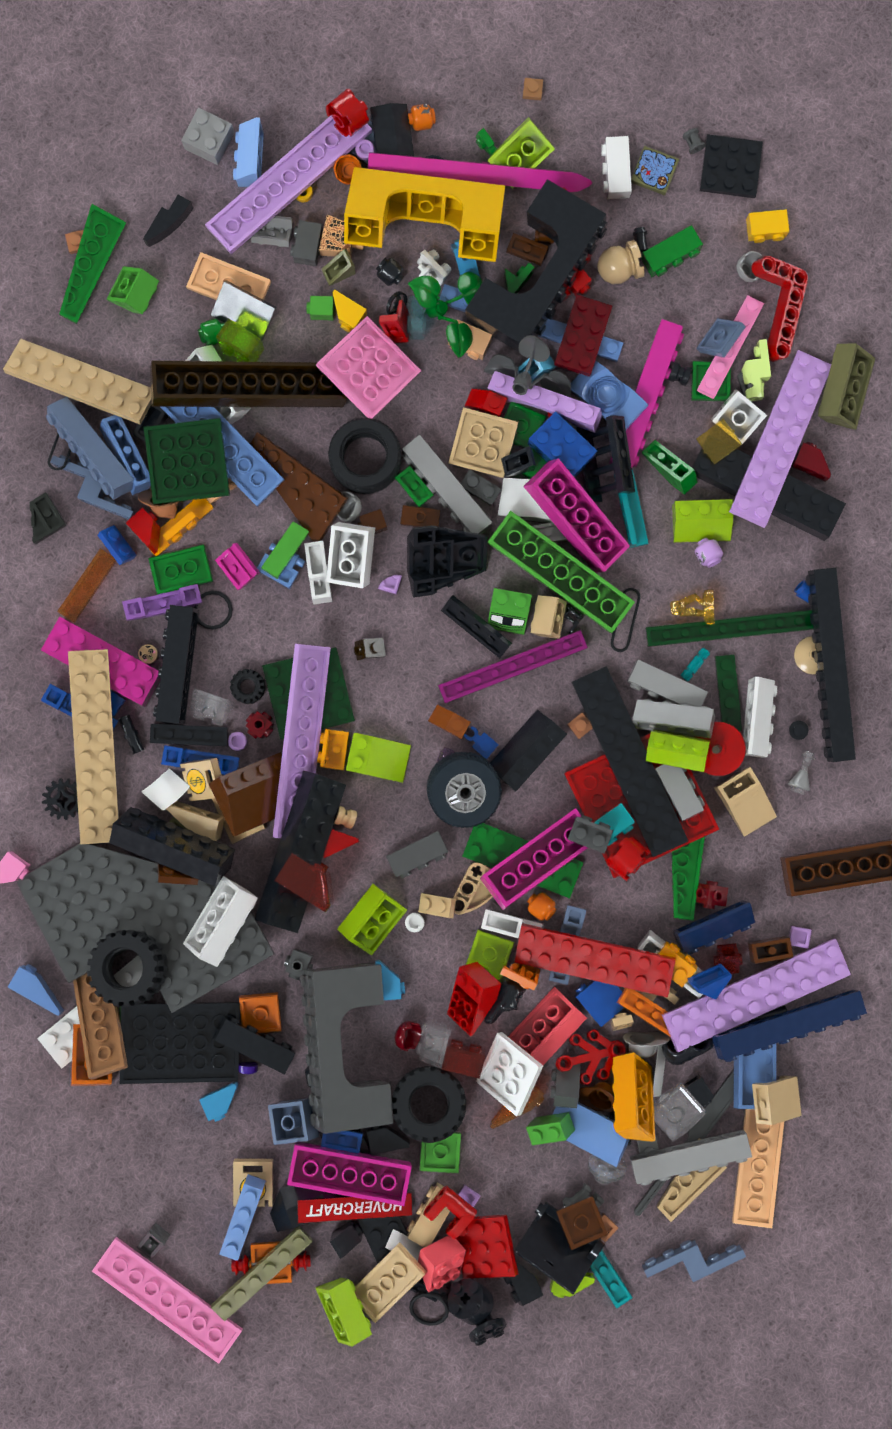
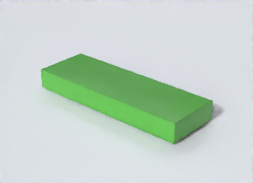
M293 521L261 569L278 579L308 536L309 531Z

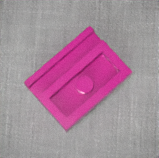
M238 543L232 544L230 548L215 560L237 590H241L260 573Z

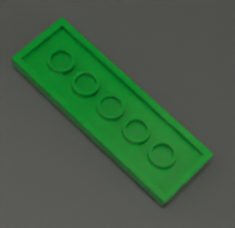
M482 823L473 827L462 857L493 868L529 841ZM573 859L537 886L570 898L584 862Z

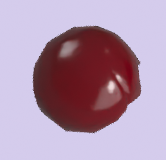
M406 1021L398 1026L394 1038L395 1044L399 1049L408 1051V1049H415L422 1034L420 1024Z

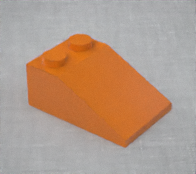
M73 1024L71 1086L111 1085L112 1073L93 1080L88 1078L80 1024Z

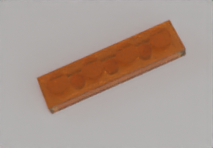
M100 548L57 612L75 623L116 563L114 557Z

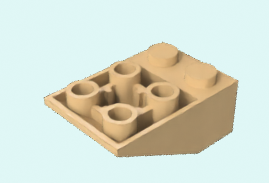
M751 767L741 770L714 787L744 837L777 817Z

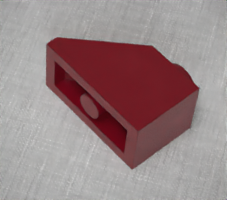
M803 442L799 446L791 467L826 482L830 478L831 473L822 451L813 443Z

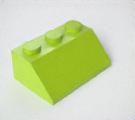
M733 499L675 501L672 504L673 543L699 542L704 538L716 541H731L733 514L729 511Z
M653 729L648 742L646 761L704 772L710 740Z
M372 884L337 930L350 942L373 955L406 913L407 909L385 891Z
M339 1278L315 1287L338 1343L353 1347L372 1335L370 1330L371 1323L363 1314L362 1302L356 1297L354 1292L356 1289L351 1280Z

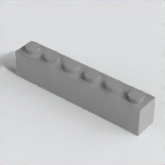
M418 435L402 448V453L404 454L402 458L408 465L412 464L415 467V473L420 479L424 478L428 483L426 486L433 494L436 493L438 495V502L444 509L448 507L452 512L450 514L451 518L456 523L460 522L464 527L462 531L482 534L492 526V521L421 435Z
M739 1130L629 1157L636 1183L649 1185L653 1180L660 1179V1181H666L671 1179V1176H687L691 1171L695 1170L704 1172L709 1170V1167H725L729 1162L733 1161L742 1163L747 1161V1158L752 1157L746 1132Z

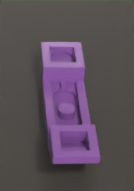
M198 584L179 588L176 591L146 598L139 597L122 601L126 620L128 621L166 614V610L170 609V605L192 607L202 603Z

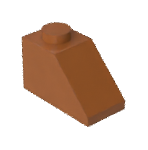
M439 705L436 706L428 722L459 739L463 738L471 723Z

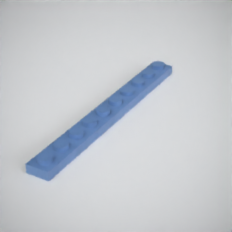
M444 284L440 300L445 302L462 293L458 288ZM463 297L447 306L465 312L468 304ZM548 319L545 324L546 329L539 337L561 344L567 324ZM603 336L597 356L617 362L623 342Z

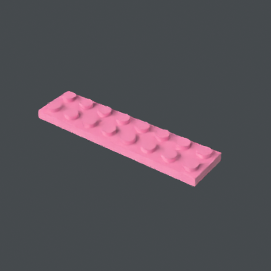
M118 1237L114 1239L92 1270L104 1281L218 1364L243 1330V1328L229 1318L224 1321L211 1309L210 1304Z

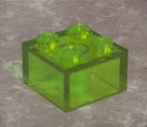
M229 318L216 336L218 345L222 348L221 351L229 357L231 355L235 356L237 362H257L265 350L259 337Z

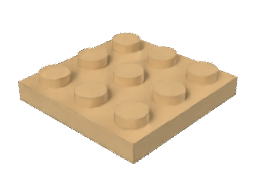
M463 407L449 464L504 478L505 473L501 458L510 455L519 422Z

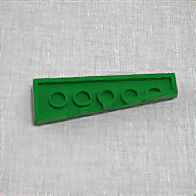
M94 204L91 205L59 313L60 316L77 324L126 225L125 221Z
M705 837L671 852L674 918L694 921L696 891L699 884Z

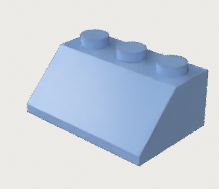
M257 117L239 124V132L236 131L235 141L238 143V150L234 152V160L237 162V168L233 169V179L237 181L238 187H249L262 173L264 132L261 120Z

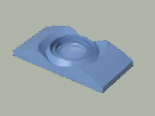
M597 361L594 363L590 377L579 374L571 382V392L583 402L601 408L602 417L605 420L610 415L624 416L626 430L649 406L635 391L621 382Z

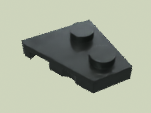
M45 492L29 502L32 514V541L34 544H38L67 526L48 493Z

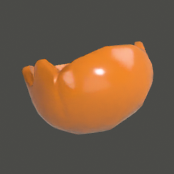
M350 154L340 156L335 161L333 167L335 177L343 184H351L354 167L362 168L361 162Z

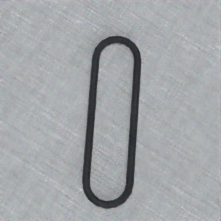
M58 433L47 461L48 466L53 470L64 469L71 454L69 448L63 466L56 468L51 465L50 460L59 439Z
M627 588L623 591L624 594H626V592L630 590L635 591L637 593L638 599L625 648H615L613 641L616 629L612 633L611 647L614 651L623 652L627 650L630 644L633 627L640 603V593L635 588Z

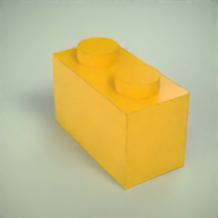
M787 209L749 213L746 218L748 241H754V243H762L767 239L781 241L789 233Z

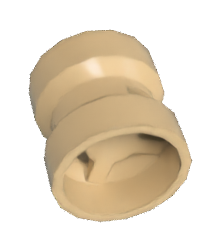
M339 806L334 824H342L345 828L352 829L357 818V811L345 810L343 806Z

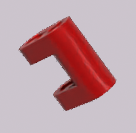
M447 1185L438 1192L423 1212V1215L430 1221H433L444 1208L453 1213L456 1217L445 1231L453 1240L463 1232L477 1214V1210Z

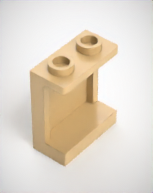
M780 1076V1079L776 1081L752 1084L756 1124L774 1125L802 1116L798 1079L796 1076Z

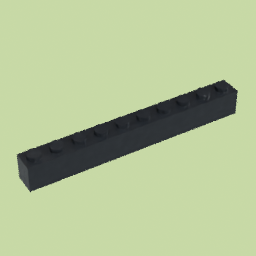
M835 567L810 570L806 576V583L810 589L808 602L812 608L810 621L814 628L812 641L816 648L814 660L818 667L816 679L820 687L818 699L821 701L822 707L820 709V718L823 720L824 726L822 728V737L825 739L826 746L824 747V756L828 762L856 760L837 569Z

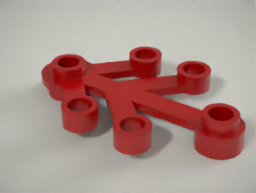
M589 1030L587 1032V1039L591 1042L597 1041L606 1048L599 1050L583 1040L581 1035L573 1034L569 1037L570 1044L572 1046H579L588 1053L571 1058L567 1055L560 1056L556 1060V1067L559 1071L565 1072L569 1071L573 1065L590 1061L585 1073L580 1074V1083L587 1085L592 1082V1076L601 1058L608 1056L604 1067L598 1069L596 1073L598 1079L606 1080L610 1076L613 1057L625 1055L626 1047L621 1041H609L600 1035L598 1030ZM592 1032L596 1035L595 1039L591 1037ZM574 1036L578 1038L577 1044L573 1041ZM614 1047L618 1048L617 1054H615L613 1051ZM561 1060L565 1062V1067L560 1065ZM602 1070L606 1074L604 1078L601 1076ZM584 1075L588 1077L587 1082L583 1080Z

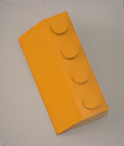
M634 1052L613 1057L612 1072L614 1083L612 1088L614 1092L613 1109L615 1111V1121L613 1125L615 1132L625 1139L653 1142L655 1141L652 1066Z

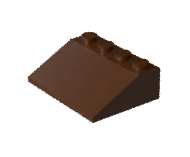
M281 752L218 777L209 783L233 837L275 819L282 761Z

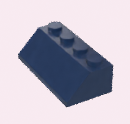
M742 900L673 930L681 952L691 955L698 952V948L703 945L705 947L716 944V940L719 938L728 939L734 936L733 932L741 930L743 932L752 928L751 924L755 923L751 904Z

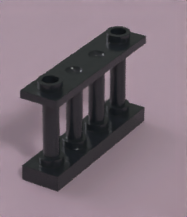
M610 415L606 417L607 425L598 428L595 433L577 427V432L593 447V438L607 433L609 435L610 444L597 448L596 456L583 468L586 492L594 502H603L602 494L617 490V493L630 494L635 492L624 416ZM611 452L613 463L598 468L596 457ZM614 471L616 481L600 486L599 475Z

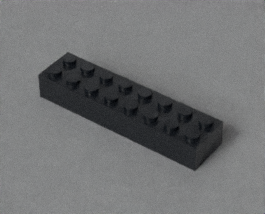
M708 435L692 468L695 470L697 478L736 496L752 456ZM787 474L771 515L825 541L830 537L846 503Z
M303 771L255 920L298 933L346 784L316 773Z

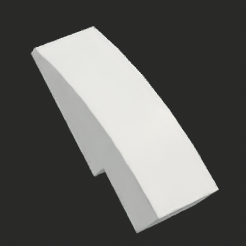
M324 542L304 543L313 604L332 602L330 583L326 582L328 567Z
M486 909L481 928L519 938L522 923L543 928L544 924Z

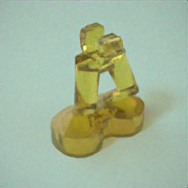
M714 589L704 590L702 599L694 593L679 599V601H672L670 603L671 614L703 617L706 624H715ZM697 601L703 606V610L686 608V605Z

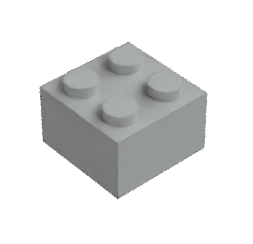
M198 107L181 141L185 150L218 165L235 132L232 123Z

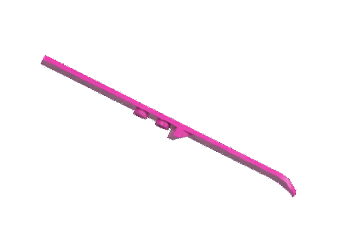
M369 152L368 169L512 187L541 189L548 179L562 188L565 187L568 192H578L592 184L590 179L574 172L488 164L487 162L474 163Z

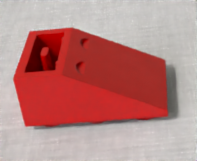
M478 962L460 966L447 1015L470 1037L473 1036L496 1002L501 983Z

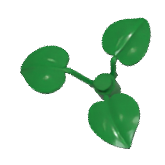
M472 272L463 273L458 279V289L462 294L445 302L438 297L441 287L434 277L420 276L411 280L408 285L412 289L418 303L426 308L427 315L430 318L438 317V320L452 322L446 329L447 340L458 358L462 357L472 344L473 335L471 329L467 324H458L457 320L443 315L448 310V304L463 297L469 305L482 284V279Z

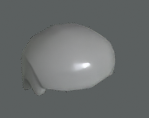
M750 251L737 261L736 271L745 282H753L759 279L752 272V264L756 260L763 258L759 252Z
M348 491L341 492L348 497V500L337 517L344 522H352L360 515L362 509L361 501L356 495Z

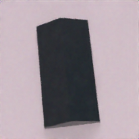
M389 103L370 107L376 153L414 157L407 104Z

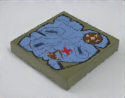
M644 146L631 183L666 195L679 159Z

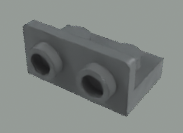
M581 815V817L576 816L568 840L605 854L613 830L610 829L611 826L602 822L599 825L591 822L592 818Z

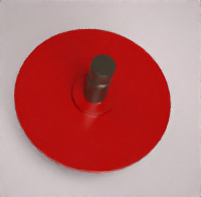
M714 722L711 738L696 737L710 740L704 769L705 773L713 776H724L734 772L742 764L746 753V745L743 736L734 726L724 722Z

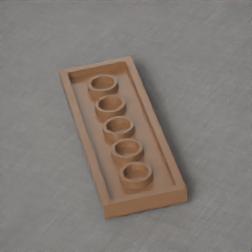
M87 974L73 981L88 1078L93 1080L128 1068L118 1006H113V1003L108 1004L103 1001V997H98L95 994L96 988H91L89 984L92 981L91 976L87 977Z

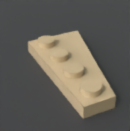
M712 1166L704 1172L695 1170L691 1171L687 1176L675 1175L656 1205L657 1208L672 1222L727 1167Z

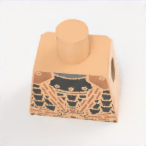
M330 215L326 216L319 246L321 256H336L343 249H347L351 257L353 248L364 249V246L344 244V221Z

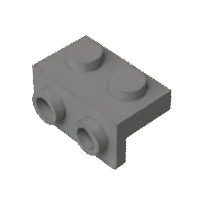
M275 216L251 237V243L289 247L292 237V218Z

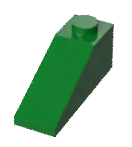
M654 440L642 451V455L682 494L685 495L698 483L695 470L658 441Z

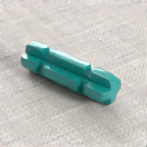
M700 649L697 653L698 656L696 655L686 667L687 669L681 673L680 676L683 680L688 682L693 677L692 674H695L704 663L703 660L708 658L710 652L707 649Z

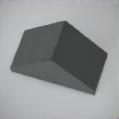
M155 1223L138 1244L137 1248L152 1259L166 1243L170 1234Z

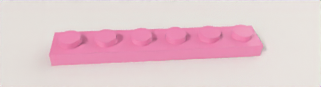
M747 295L734 319L736 322H742L746 326L724 358L714 357L697 389L698 392L712 399L715 398L763 308V302Z

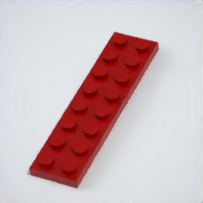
M523 923L515 956V963L663 997H668L676 961L674 957Z

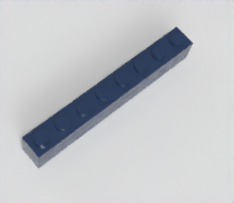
M850 990L714 1035L712 1040L718 1059L731 1062L737 1059L736 1056L742 1054L743 1056H749L755 1053L754 1050L760 1048L761 1050H767L773 1047L772 1044L778 1042L779 1044H786L790 1042L791 1038H804L808 1036L809 1032H822L826 1030L827 1026L837 1027L843 1025V1021L848 1019L850 1021L859 1020L861 1015L867 1014L861 992L859 990Z

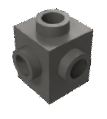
M293 949L292 955H288L285 960V972L289 973V977L299 980L300 976L303 975L302 970L313 968L311 961L314 955L299 949ZM297 962L301 964V968L296 966Z

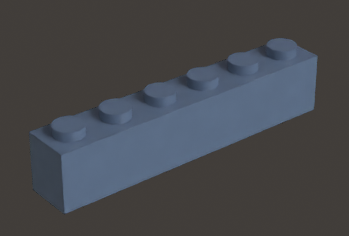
M68 397L47 406V421L50 425H54L59 436L67 441L70 450L78 455L81 464L90 470L91 476L95 481L98 480L106 495L109 494L114 500L133 489V478Z

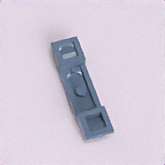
M567 905L560 932L579 936L586 909ZM550 971L549 980L568 985L570 975Z

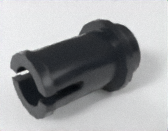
M645 227L635 228L633 232L640 253L648 250L646 241L648 233Z

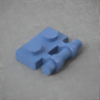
M272 543L269 549L273 551L276 544ZM265 553L257 567L259 572L290 589L299 574L298 571L293 569L294 566L303 567L306 561L295 553L279 578L276 579L261 569L269 557Z

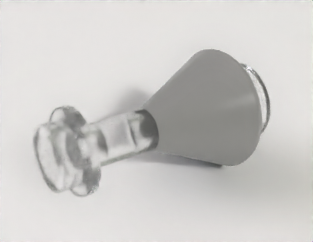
M804 751L801 754L804 757L801 768L788 782V785L791 786L789 791L805 795L806 791H810L808 769L811 760H816L814 758L815 754Z

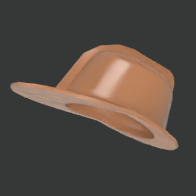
M151 489L138 494V500L150 506L156 517L170 519L176 517L177 503L179 501L154 505Z

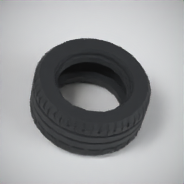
M357 418L343 424L333 435L328 451L330 467L335 478L347 490L349 489V491L358 494H373L387 488L398 475L402 460L400 444L392 429H389V426L381 423V421L370 418ZM372 438L379 441L385 448L386 460L377 472L370 475H359L352 472L346 466L344 455L347 447L354 440Z

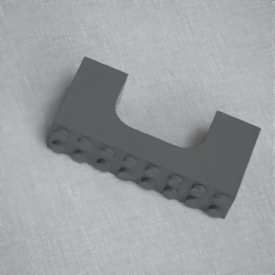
M361 963L302 970L303 975L300 976V983L304 988L302 1005L305 1006L303 1023L307 1029L304 1040L305 1045L308 1046L306 1063L310 1071L307 1081L308 1085L311 1086V1094H309V1103L312 1106L313 1112L310 1115L311 1125L316 1130L327 1134L393 1124L390 1084L378 1079L349 1083L344 1075L340 1025L344 1015L353 1008L384 1004L381 965Z

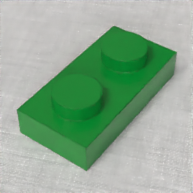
M410 466L395 477L396 481L418 507L424 505L434 496Z

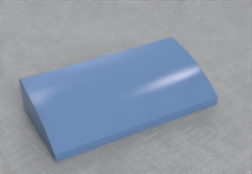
M776 1043L772 1044L773 1047L767 1050H761V1048L754 1050L755 1053L749 1056H743V1054L736 1056L737 1059L734 1060V1108L755 1109L752 1084L776 1081Z
M579 1102L577 1109L555 1107L553 1114L569 1112L575 1131L566 1141L618 1167L630 1139H625L615 1132L614 1120Z

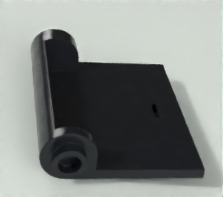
M545 1202V1204L540 1203L534 1212L537 1216L514 1252L568 1292L574 1294L605 1243L596 1239L571 1250L556 1213L558 1209L548 1202Z

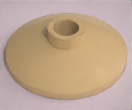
M812 636L801 640L794 652L797 666L808 674H816L818 670L817 663L812 657V652L816 651Z

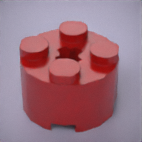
M346 89L326 105L327 116L332 115L336 122L334 127L345 137L348 135L352 137L369 122L366 113L368 110L367 105L364 101H359L350 89Z
M633 836L630 838L625 837L619 844V851L617 853L613 852L606 861L609 863L608 867L626 882L630 879L628 875L631 873L635 874L645 862L646 858L644 855L651 853L647 847Z

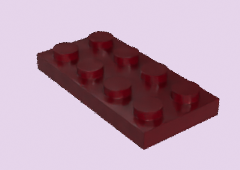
M576 295L554 366L585 376H591L613 307L612 305Z

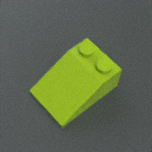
M528 117L490 156L488 162L495 165L536 168L555 148Z
M354 733L346 771L403 783L411 745Z

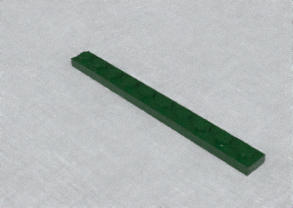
M812 610L646 627L647 647L814 630L810 621Z

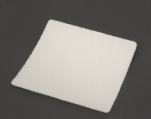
M168 769L156 781L142 790V793L161 810H165L176 802L190 786L171 769Z

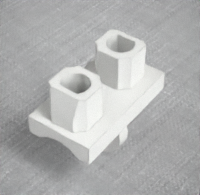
M434 249L429 252L423 250L420 253V258L417 260L418 268L421 271L419 277L432 276L441 286L450 274L451 267L447 263L441 266L437 263L439 254Z

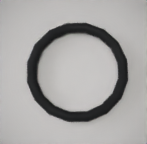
M212 590L201 594V599L207 595H219L225 599L229 608L228 616L219 625H207L198 617L199 625L206 629L214 630L222 628L228 623L233 609L231 601L225 594Z
M424 1292L414 1296L410 1301V1313L421 1324L428 1326L438 1325L448 1318V1303L438 1294ZM421 1297H434L444 1305L445 1314L437 1321L423 1320L414 1312L413 1306L415 1301Z

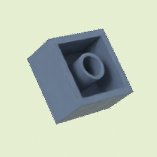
M309 1098L281 1101L268 1105L274 1145L309 1141L319 1137L318 1130L311 1125L310 1115L313 1112Z

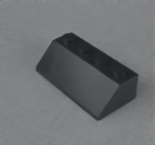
M537 710L490 764L497 772L499 778L516 792L563 740L567 733Z

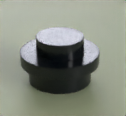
M795 721L789 727V734L793 739L802 740L808 735V726L803 721Z

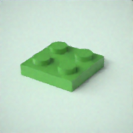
M455 1132L442 1141L434 1143L421 1142L420 1171L459 1173L461 1132Z

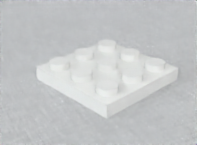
M499 1032L496 1034L476 1082L515 1116H520L543 1065L503 1032Z

